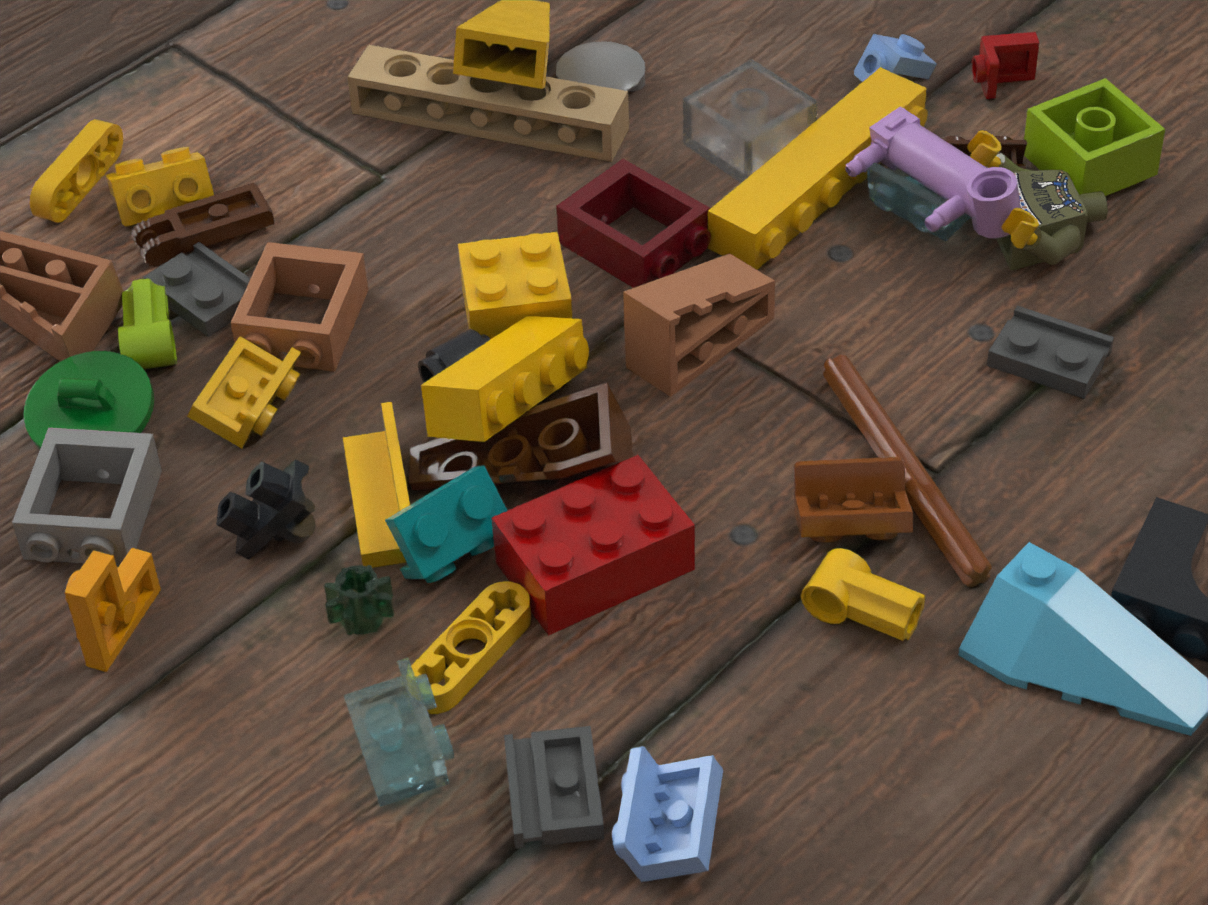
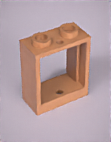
M267 242L230 322L234 343L241 336L282 361L286 357L282 352L288 353L293 347L301 352L294 367L335 372L368 293L363 253ZM275 293L331 300L321 324L264 318Z

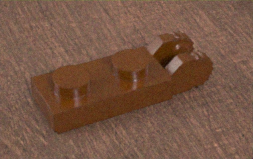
M251 183L165 210V213L148 218L147 221L142 220V222L133 226L134 229L131 231V236L136 246L141 248L142 252L140 254L145 263L155 267L161 266V264L166 263L181 252L184 254L193 251V245L198 242L208 247L236 236L252 233L255 230L274 225L275 223L273 212L257 184Z

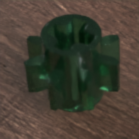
M355 565L342 568L335 579V583H325L324 585L328 622L333 624L341 621L347 635L375 633L382 624L383 617H393L395 614L391 578L386 576L378 579L371 565Z

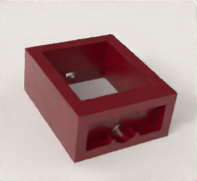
M621 159L556 206L559 242L562 246L635 288L674 274L676 270L706 250L711 240V232L708 230V210L710 207L627 160ZM634 207L667 226V228L644 245H641L608 225Z

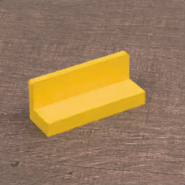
M392 402L381 403L385 431L343 437L363 569L406 562L385 522V519L410 505Z

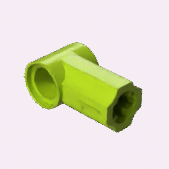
M151 279L132 281L131 286L122 292L124 326L118 327L121 355L133 359L143 369L177 365L175 339L169 319L168 297L165 286L157 285Z

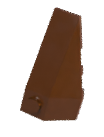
M603 383L534 406L485 442L438 438L411 447L409 484L413 491L438 489L471 468L481 465L485 466L494 485L582 479L633 457L631 427L608 383Z

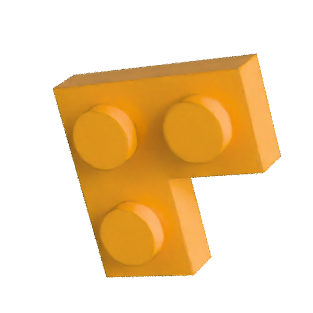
M131 548L122 563L117 567L113 555L93 550L81 569L75 571L70 576L64 592L65 599L70 609L76 629V636L87 667L104 672L109 670L161 591L152 553Z

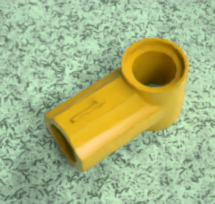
M837 548L827 553L801 593V600L806 610L822 622L840 624L846 618H849L904 641L905 639H910L917 627L920 615L924 609L925 595L872 574L867 562L858 554L847 549Z

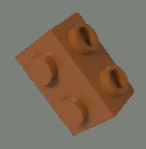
M901 457L796 462L794 464V512L800 536L810 537L817 542H834L840 540L845 535H865L871 539L886 540L896 537L898 533L913 532V511L905 492V463Z

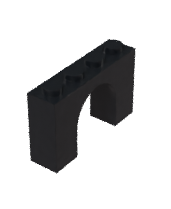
M1156 497L1112 589L1111 597L1176 652L1208 663V598L1198 588L1193 578V573L1201 558L1206 541L1208 514Z

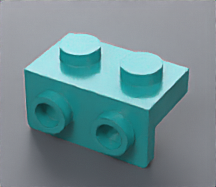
M484 465L471 468L385 519L408 563L400 568L405 579H425L426 583L435 582L456 569L453 561L470 552L471 556H474L494 547L491 518L506 512L507 509Z

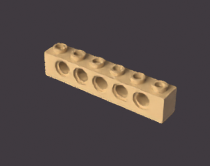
M373 45L367 46L347 77L352 114L609 162L613 161L629 130L628 91L552 77H546L545 87L539 89L453 74L454 60Z

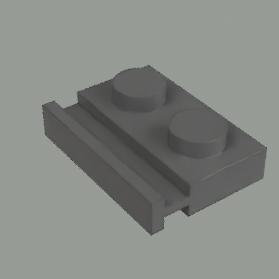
M198 242L193 245L194 252L187 256L180 253L143 276V279H151L153 283L165 286L168 308L209 337L231 322L251 278Z
M1017 306L1014 310V316L1011 320L1008 319L989 349L987 366L1085 399L1103 368L1104 360L1112 352L1114 337Z
M591 726L531 732V738L514 740L513 734L504 735L515 849L524 848V842L542 840L543 845L604 839V824Z

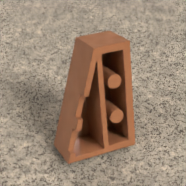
M0 231V319L59 361L80 353L94 351L123 306V289L112 260Z
M727 254L624 291L626 368L668 396H673L774 319L775 280L735 256Z

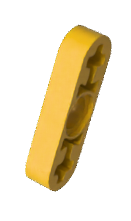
M93 119L81 130L34 184L30 195V209L35 217L60 223L72 213L118 159L123 147L121 127L117 124Z
M502 581L485 588L411 665L407 675L409 693L412 704L418 710L428 714H440L454 708L528 629L531 623L530 597L523 586L514 582ZM514 607L515 611H512L509 608ZM496 609L501 611L497 616L495 615ZM466 639H478L486 644L483 650L471 655L462 654L455 649L460 642ZM443 678H445L444 686L438 684ZM429 683L431 684V686L429 688H425L424 684Z

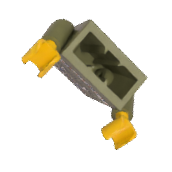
M984 130L979 131L967 145L969 152H971L970 157L987 168H1005L1016 176L1021 209L1014 208L1001 226V229L1010 235L996 238L1010 270L1024 268L1041 262H1046L1049 265L1058 264L1068 255L1079 252L1083 248L1087 223L1106 220L1108 207L1104 193L1099 191L1078 194L1067 172L1063 170L1033 171L1018 167L1005 155L998 154L1001 150L1000 142L995 136Z

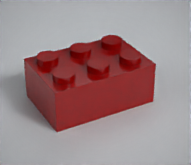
M639 455L491 518L496 563L509 582L517 583L527 590L530 597L531 612L548 636L695 570V524Z

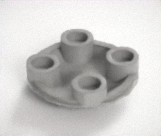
M590 42L578 45L562 55L556 63L557 79L633 92L645 86V62L638 52L626 45L614 42Z

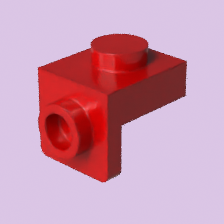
M1036 32L981 36L979 55H974L972 58V76L974 83H981L986 99L996 98L997 83L1035 80L1039 51V40Z

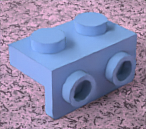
M644 746L631 749L627 772L624 773L621 781L623 795L618 822L615 823L612 830V841L616 854L626 862L641 882L709 870L723 768L713 755L658 765Z

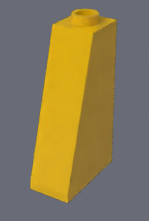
M500 0L456 27L453 74L543 89L546 83L549 51L550 3L534 0Z

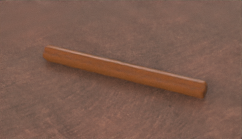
M842 354L834 359L828 358L824 362V378L878 458L901 457L905 463V492L909 503L963 584L968 587H974L979 583H986L990 579L991 563L847 356Z

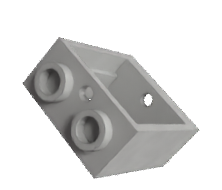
M48 428L12 521L23 559L40 562L85 563L92 551L95 550L113 555L116 565L119 566L130 549H136L162 472L153 434ZM61 480L122 484L111 518L48 514Z

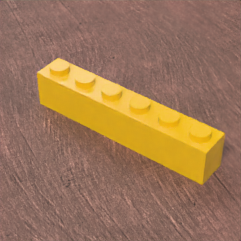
M880 67L708 210V230L711 232L708 249L722 256L731 254L756 270L770 258L777 257L786 244L800 232L807 231L817 217L829 207H834L847 191L855 184L863 182L868 177L870 171L877 166L875 165L866 172H861L856 177L849 176L845 170L846 164L853 160L855 155L871 145L872 140L869 127L900 106L918 117L920 125L924 127L928 112L925 109L927 88Z

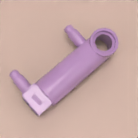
M901 106L869 127L872 140L871 145L855 155L854 159L845 166L847 174L851 177H856L861 172H866L881 162L893 171L897 168L945 199L946 202L936 208L933 214L925 219L926 228L933 232L942 226L946 227L966 213L972 218L973 228L979 235L986 238L1006 237L1010 234L1005 233L1001 229L1002 224L1014 208L1021 209L1017 179L1010 170L1001 167L986 168L921 126L920 119Z

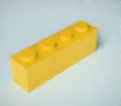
M526 316L423 383L421 391L427 436L485 442L587 369L589 346L583 335L582 319Z

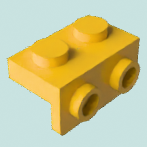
M182 147L161 153L163 161L144 165L143 159H133L114 165L116 172L107 174L106 178L110 193L115 198L121 223L124 226L135 225L142 222V220L147 221L148 218L163 214L165 210L213 196L214 192L205 158L198 152L190 154L189 147Z
M239 336L193 403L187 417L242 449L253 431L262 436L278 410L271 405L276 396L285 401L294 388L301 374L293 370L301 352L292 347L282 361Z

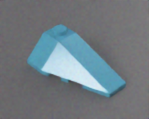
M1030 542L996 576L959 648L958 655L1006 684L1026 690L1029 683L1062 692V700L1080 705L1082 698L1116 707L1119 715L1182 734L1191 736L1208 716V678L1079 569Z

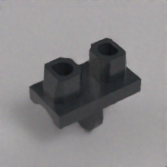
M295 459L282 471L261 461L251 471L246 482L245 495L253 498L252 501L231 491L220 501L216 525L237 535L236 554L250 560L272 538L277 541L287 539L294 543H302L314 533L316 525L312 513L315 511V505L305 497L301 484L303 478L309 473L308 465Z

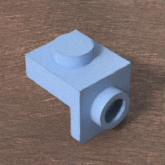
M873 34L854 70V75L863 82L881 67L897 75L901 74L929 80L937 63L923 52L925 46L921 42L908 35L901 34L899 39Z

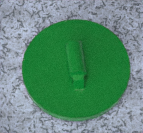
M111 351L80 353L55 364L35 382L24 405L25 427L31 440L39 450L48 428L141 433L153 412L154 391L145 370L128 356Z

